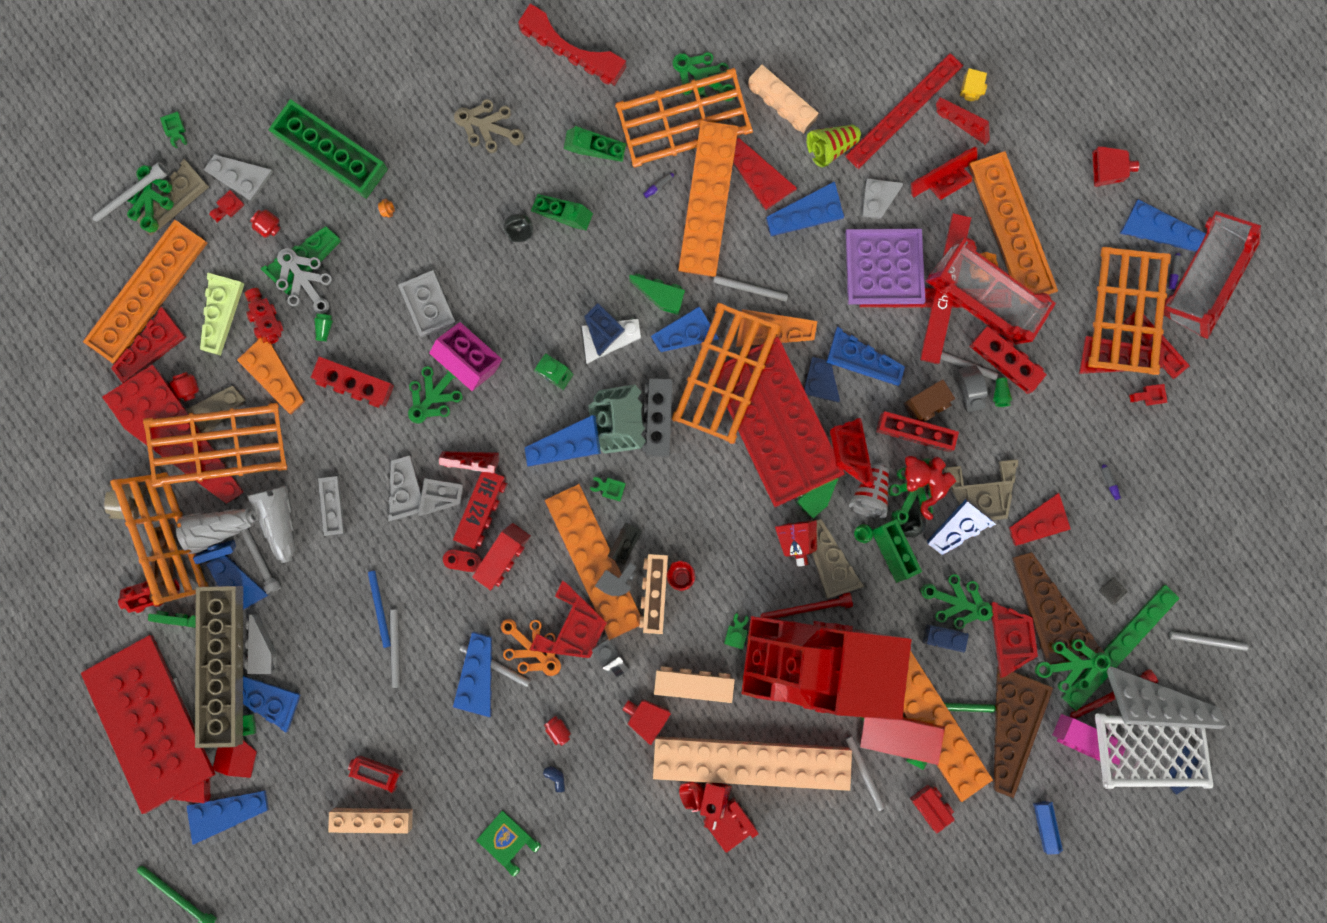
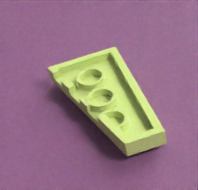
M207 273V280L209 282L205 292L207 303L206 307H204L205 324L202 325L200 349L221 356L244 283Z

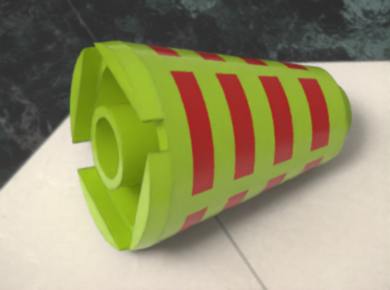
M853 124L812 130L806 137L808 152L811 153L813 151L816 158H812L817 166L823 168L858 143L861 132Z

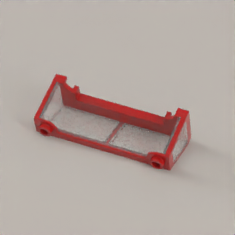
M1215 211L1213 217L1208 218L1205 228H1208L1206 236L1176 291L1169 298L1165 299L1164 316L1206 339L1212 333L1257 250L1261 239V225Z
M963 237L956 240L929 274L926 282L983 323L996 329L1000 335L1015 345L1033 342L1056 303L1046 293H1033L976 252L977 247L972 239Z

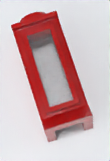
M361 755L352 759L348 767L350 771L348 777L372 784L391 793L397 789L398 778L403 773L402 770Z

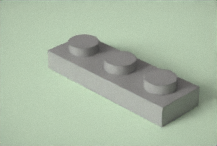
M339 476L318 478L324 536L345 534Z

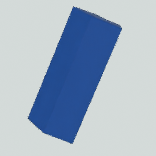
M1042 801L1033 803L1043 851L1046 854H1060L1063 848L1053 802Z

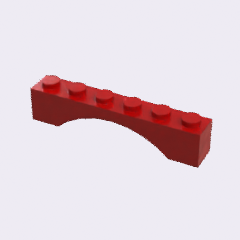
M529 4L518 21L523 35L534 37L541 46L546 47L547 45L551 47L555 54L566 56L570 63L575 66L581 65L588 74H596L607 85L611 83L615 86L626 69V60L611 51L590 52L567 43L555 32L548 20L547 14L532 4Z

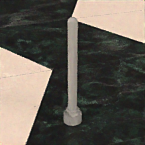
M157 162L152 166L151 173L94 214L93 220L95 222L100 221L155 179L165 178L169 175L167 168L162 163Z
M248 528L241 531L265 580L264 590L266 594L269 595L278 591L282 587L279 581L272 578Z

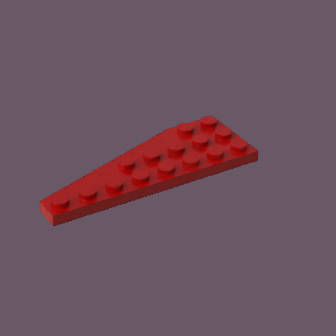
M155 365L149 366L102 396L123 428L146 445L147 440L143 419L189 415ZM190 423L150 427L151 439L191 434ZM195 423L196 433H202ZM208 440L197 441L199 453L215 451ZM193 442L153 447V450L162 457L194 453ZM220 458L200 460L201 472L227 469ZM195 461L173 464L185 474L197 473ZM233 476L203 479L200 482L196 480L197 483L226 504L244 493Z

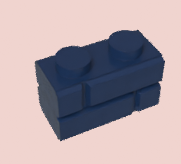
M926 624L922 643L965 653L969 634Z

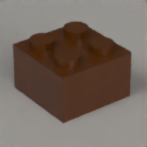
M944 379L904 402L903 405L912 419L925 422L935 416V411L940 413L952 406L950 402L955 400V397Z

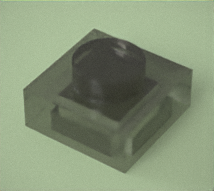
M1111 578L1098 590L1111 605H1115L1128 592L1115 578Z

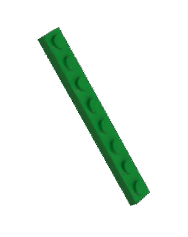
M1162 585L1103 650L1110 657L1111 667L1117 668L1180 599L1166 585ZM1101 658L1097 661V664L1100 666L1103 663ZM1086 668L1071 685V690L1064 693L1061 698L1077 711L1107 679V671L1098 672L1091 682L1090 688L1082 690L1078 688L1077 681L1080 678H1085L1091 669ZM1085 680L1081 682L1082 687L1086 686Z

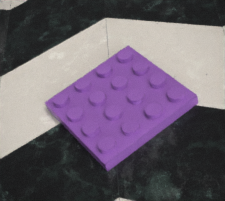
M846 229L848 304L925 303L922 229Z

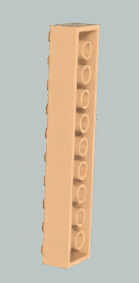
M657 736L655 738L653 779L850 791L852 750L849 747Z

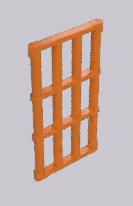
M735 68L697 81L694 79L690 83L660 92L657 90L653 94L633 100L615 103L634 168L642 166L646 162L670 155L676 156L677 153L697 148L698 139L674 146L672 135L698 128L701 121L715 123L743 114L746 125L738 127L737 136L753 133ZM733 78L735 89L700 99L697 88ZM690 90L694 91L696 101L664 110L661 99ZM738 96L741 107L705 117L702 106ZM658 101L659 112L628 121L624 120L623 110ZM699 108L701 119L669 128L666 117ZM663 119L665 130L630 140L628 128ZM668 137L670 148L635 158L632 147Z
M1102 247L1099 286H1097L1095 322H1093L1091 357H1089L1088 366L1159 375L1161 336L1164 333L1162 329L1164 305L1167 298L1168 264L1171 261V254ZM1110 254L1122 255L1118 288L1107 286ZM1130 256L1141 257L1138 290L1126 289ZM1149 258L1161 260L1158 292L1146 291ZM1106 293L1118 294L1115 324L1103 322ZM1125 295L1137 296L1134 326L1123 325ZM1145 297L1157 298L1154 328L1142 327ZM1102 328L1114 329L1110 363L1098 362ZM1122 331L1134 332L1130 365L1118 364ZM1142 333L1154 334L1150 368L1138 366Z
M718 303L706 338L701 343V350L691 375L687 378V385L671 420L734 444L737 438L736 433L747 406L751 403V396L761 371L765 368V361L781 326ZM727 311L735 314L723 346L719 348L711 345L723 313ZM743 317L753 322L741 352L737 355L729 352V349ZM761 324L769 327L770 331L756 362L746 357ZM711 349L719 352V356L706 384L698 381L697 377L708 350ZM726 356L737 359V362L724 391L714 386ZM745 362L755 366L742 398L732 394ZM696 384L704 387L705 390L691 423L681 419ZM714 391L722 394L723 397L710 429L699 426L711 393ZM732 398L741 403L729 433L725 436L717 433V429L728 402Z
M271 403L267 406L242 409L229 408L230 410L201 414L189 413V415L143 419L153 488L198 480L200 482L203 479L233 475L243 476V474L270 470H287L278 414L279 405ZM274 412L276 424L236 428L235 417ZM231 418L232 429L196 433L195 422ZM190 423L191 434L151 439L150 427ZM277 431L278 443L239 447L238 436ZM234 437L235 448L199 453L197 441ZM193 442L194 453L154 458L153 447ZM280 450V462L242 466L240 455ZM236 456L238 467L201 472L200 460ZM196 462L197 473L159 478L156 476L155 466Z
M168 472L156 474L157 478L169 476ZM151 475L114 479L110 483L112 489L115 490L126 521L125 525L129 529L139 557V564L143 568L152 594L154 605L196 595V589H192L180 555H188L199 587H209L205 581L200 564H195L193 560L196 553L189 554L191 550L184 551V549L178 550L167 519L174 518L179 528L181 523L177 524V521L183 514L179 509L171 484L163 485L172 513L165 514L157 489L152 486ZM145 481L157 516L150 517L138 482ZM123 484L130 485L141 519L134 520L122 487ZM152 522H160L170 550L169 553L163 554ZM144 524L155 556L147 557L136 525ZM166 558H173L185 591L184 593H177L165 560ZM157 560L169 593L168 597L162 598L150 565L152 561Z

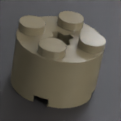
M138 482L142 496H144L146 485ZM123 484L122 487L134 520L138 519L140 513L130 485ZM111 488V491L106 492L105 512L110 514L108 516L110 519L125 520L115 490Z

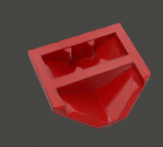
M244 740L243 744L236 747H217L213 769L226 776L251 778L257 751Z

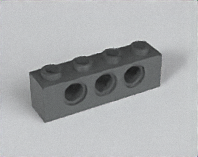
M649 378V384L645 383V395H649L648 402L644 403V414H648V421H644L645 429L643 433H647V441L643 445V452H646L647 457H669L672 379ZM657 394L661 395L664 399L660 404H656L652 400ZM654 414H661L663 420L660 423L653 422L652 416ZM658 432L662 435V439L659 442H654L651 439V435Z

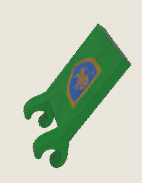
M503 810L476 840L513 877L520 872V868L511 860L526 844L533 852H537L541 847L540 843L532 838Z

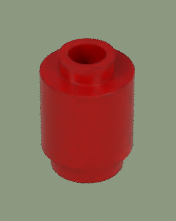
M555 716L544 724L546 733L555 745L560 744L563 746L570 740L571 732L561 718L558 719Z

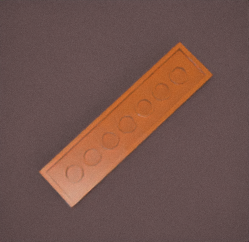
M701 121L678 272L711 277L716 276L738 126Z
M1004 151L970 163L968 165L1009 275L1035 294L1043 292L1051 295L1058 292L1006 152ZM1018 296L1021 305L1028 303L1020 296Z
M174 220L83 342L115 364L124 351L129 349L134 342L133 340L141 333L207 245V242Z
M580 484L546 499V505L596 612L607 622L604 630L609 640L640 626L641 615L630 591L621 596H610L595 586L606 570L618 578L622 574L616 561L608 557L610 548Z
M910 651L903 714L909 719L945 726L937 767L958 800L963 802L993 781V779Z

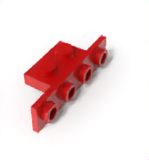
M974 146L954 159L948 160L940 167L931 170L921 178H917L911 183L912 196L916 197L924 191L931 189L939 200H942L971 183L972 176L964 168L968 167L970 163L977 161V148Z

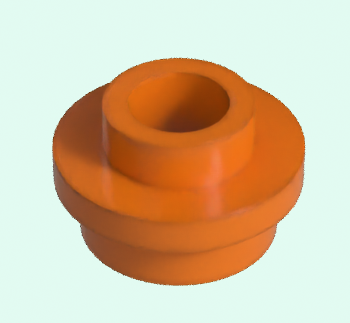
M383 199L382 202L378 203V209L382 217L390 218L393 216L395 209L391 201Z

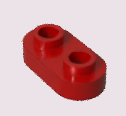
M449 550L443 556V563L447 568L466 572H475L482 562L478 554L459 550ZM450 556L455 557L454 563L449 561ZM469 559L474 560L475 563L473 566H469Z

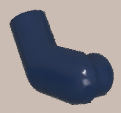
M553 766L546 767L543 770L544 777L555 782V792H564L563 773Z

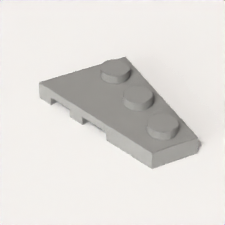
M214 155L204 168L205 172L251 202L273 173L271 169Z
M411 456L392 460L388 522L418 514L422 494Z

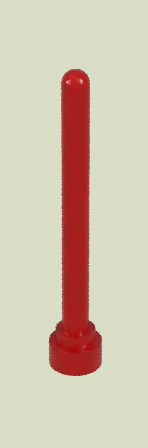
M848 592L843 593L837 599L764 612L760 617L780 618L837 606L847 609L853 607L851 594Z
M1151 669L1142 672L1140 678L1158 683L1157 677ZM1114 692L1079 708L1077 711L1071 712L1070 717L1077 719L1115 700Z

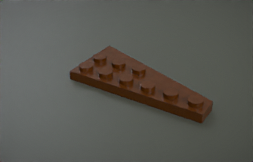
M1029 552L1012 557L1030 617L1033 618L1034 629L1044 661L1049 664L1071 662L1062 654L1055 653L1052 650V644L1056 641L1064 643L1065 647L1081 660L1088 657L1081 651L1072 649L1071 642L1074 639L1082 640L1095 653H1105L1098 646L1092 634L1085 628L1066 598L1061 595L1057 589L1058 587L1048 577L1045 569L1034 554ZM1078 641L1075 643V647L1077 649L1080 648L1081 644ZM1060 644L1056 645L1057 651L1061 650Z
M998 666L996 672L993 790L1014 798L1053 687L1014 672L1000 678Z

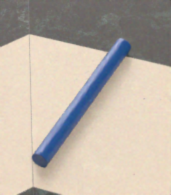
M370 571L368 572L383 648L391 646L376 572Z

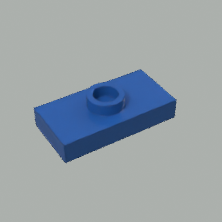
M235 540L222 544L216 543L209 546L208 549L196 553L193 557L195 564L233 553L236 548Z

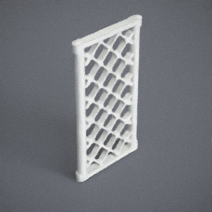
M1101 713L1095 715L1102 782L1105 789H1113L1114 787L1202 786L1203 788H1213L1205 728H1196V735L1195 728L1185 727L1187 735L1184 738L1179 733L1180 727L1169 726L1172 734L1168 738L1164 733L1165 726H1154L1156 734L1152 737L1148 733L1149 725H1138L1141 733L1136 737L1132 732L1134 724H1124L1122 716H1106ZM1118 724H1121L1125 730L1122 737L1116 732ZM1105 725H1106V727H1107L1108 730H1109V732H1108L1107 735H1106ZM1112 734L1118 740L1115 747L1109 742ZM1128 734L1134 740V743L1131 746V748L1125 742V739L1128 736ZM1144 734L1150 740L1147 748L1141 742ZM1160 735L1165 739L1163 748L1157 742ZM1175 735L1181 740L1178 748L1173 743ZM1190 736L1196 740L1194 748L1188 743ZM1121 745L1127 749V754L1124 758L1118 751ZM1137 745L1143 750L1140 758L1134 751ZM1153 745L1159 750L1156 758L1150 751ZM1169 745L1175 751L1172 758L1166 752ZM1184 746L1190 750L1187 758L1182 753ZM1108 747L1111 749L1110 755L1108 754ZM1114 755L1120 759V764L1117 768L1111 761ZM1130 755L1136 759V764L1133 768L1128 763ZM1146 755H1148L1152 760V764L1149 768L1144 763ZM1162 755L1168 760L1165 768L1160 763ZM1178 755L1184 761L1181 768L1175 762ZM1193 756L1199 760L1196 768L1191 763ZM1124 765L1130 771L1128 778H1124L1121 773ZM1140 765L1146 771L1144 778H1140L1137 773ZM1156 765L1162 772L1160 778H1156L1153 773ZM1187 765L1193 771L1191 778H1188L1184 772ZM1171 766L1177 770L1176 778H1172L1169 773ZM1110 767L1113 769L1112 778H1111Z

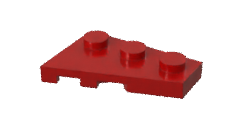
M442 451L439 456V465L495 473L499 462L498 452Z
M1056 493L1049 500L1009 527L1014 546L1071 530L1059 493Z

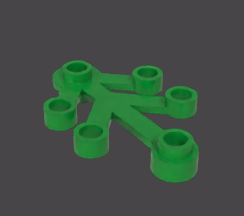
M709 52L695 57L678 54L673 59V68L680 72L682 85L689 83L687 72L692 74L695 81L709 77L708 75L723 73L720 71V67L724 66L728 70L729 66L726 63L701 69L693 66L700 63L705 65L712 64L713 55ZM709 56L711 60L705 61L704 58ZM684 61L685 65L680 66L678 63ZM719 82L708 85L719 93L735 89L733 85L727 84L723 86ZM704 86L697 88L700 97H708L705 94ZM692 90L683 92V94L689 95L691 94ZM735 97L726 99L724 101H732Z
M143 165L138 168L136 172L138 182L151 173V166ZM155 179L144 187V191L140 196L138 192L134 195L133 199L131 197L127 200L134 205L127 212L128 218L133 221H137L140 217V210L145 204V216L140 221V227L148 233L156 232L159 227L157 220L154 219L153 200L160 203V206L165 210L172 209L174 205L170 198L163 197L152 190L153 183L166 194L171 192L172 184L166 180Z
M428 366L422 369L421 373L425 378L426 399L422 403L420 400L421 384L417 381H412L409 384V389L412 391L413 406L408 411V417L413 423H423L427 417H448L451 410L445 405L440 406L439 409H428L432 403L452 401L459 403L463 400V395L459 391L440 395L453 378L457 379L450 371L447 370L448 373L433 389V369ZM428 369L431 370V374L429 376H425V371ZM414 384H418L417 390L412 389ZM455 394H460L458 400H454ZM443 408H447L448 410L447 414L442 415L441 410ZM419 410L421 412L420 416L415 417V411Z
M925 458L922 460L929 465L931 459ZM901 468L897 471V477L900 480L906 479L901 475L902 470L905 471L906 468ZM907 483L890 485L888 488V493L891 496H897L901 492L908 491ZM893 487L897 489L896 494L892 491ZM919 487L916 491L909 492L901 509L893 511L891 515L892 521L897 519L900 525L905 524L909 518L908 511L917 496L921 509L922 502L927 500L924 487ZM930 487L928 492L929 498H931ZM929 506L928 511L933 513V508ZM900 513L904 515L903 520L899 518Z
M956 574L949 575L947 582L952 586L957 597L936 590V587L932 584H924L920 589V594L925 599L937 598L954 605L946 610H940L935 613V619L938 622H945L948 617L965 609L972 611V613L962 618L956 617L953 620V626L957 629H963L967 623L976 619L988 621L993 616L992 606L987 602H983L978 592V584L975 581H968L965 585L966 590L971 593L975 604L968 602L959 584L960 577ZM953 576L957 579L955 584L951 582ZM971 583L975 585L974 590L969 589ZM928 588L932 589L931 595H927L926 590ZM982 608H985L987 610V613L985 615L981 614ZM939 613L944 614V618L942 620L938 619ZM959 619L962 621V625L960 627L956 625V622Z
M1074 639L1071 642L1072 649L1081 651L1089 658V660H1081L1068 650L1064 643L1056 641L1052 644V650L1055 653L1062 654L1071 662L1058 664L1039 662L1035 666V673L1039 677L1048 678L1052 672L1072 670L1065 680H1061L1058 683V689L1061 692L1067 693L1071 690V685L1084 668H1091L1085 678H1080L1077 681L1079 689L1088 690L1098 672L1108 670L1111 665L1110 657L1102 652L1095 653L1082 640ZM1079 641L1081 646L1077 649L1075 643ZM1057 644L1061 645L1060 651L1056 650ZM1101 658L1103 663L1099 666L1097 661ZM1041 666L1045 667V671L1043 673H1041L1039 670ZM1085 680L1086 686L1082 687L1081 682ZM1063 683L1067 684V689L1065 690L1062 689Z

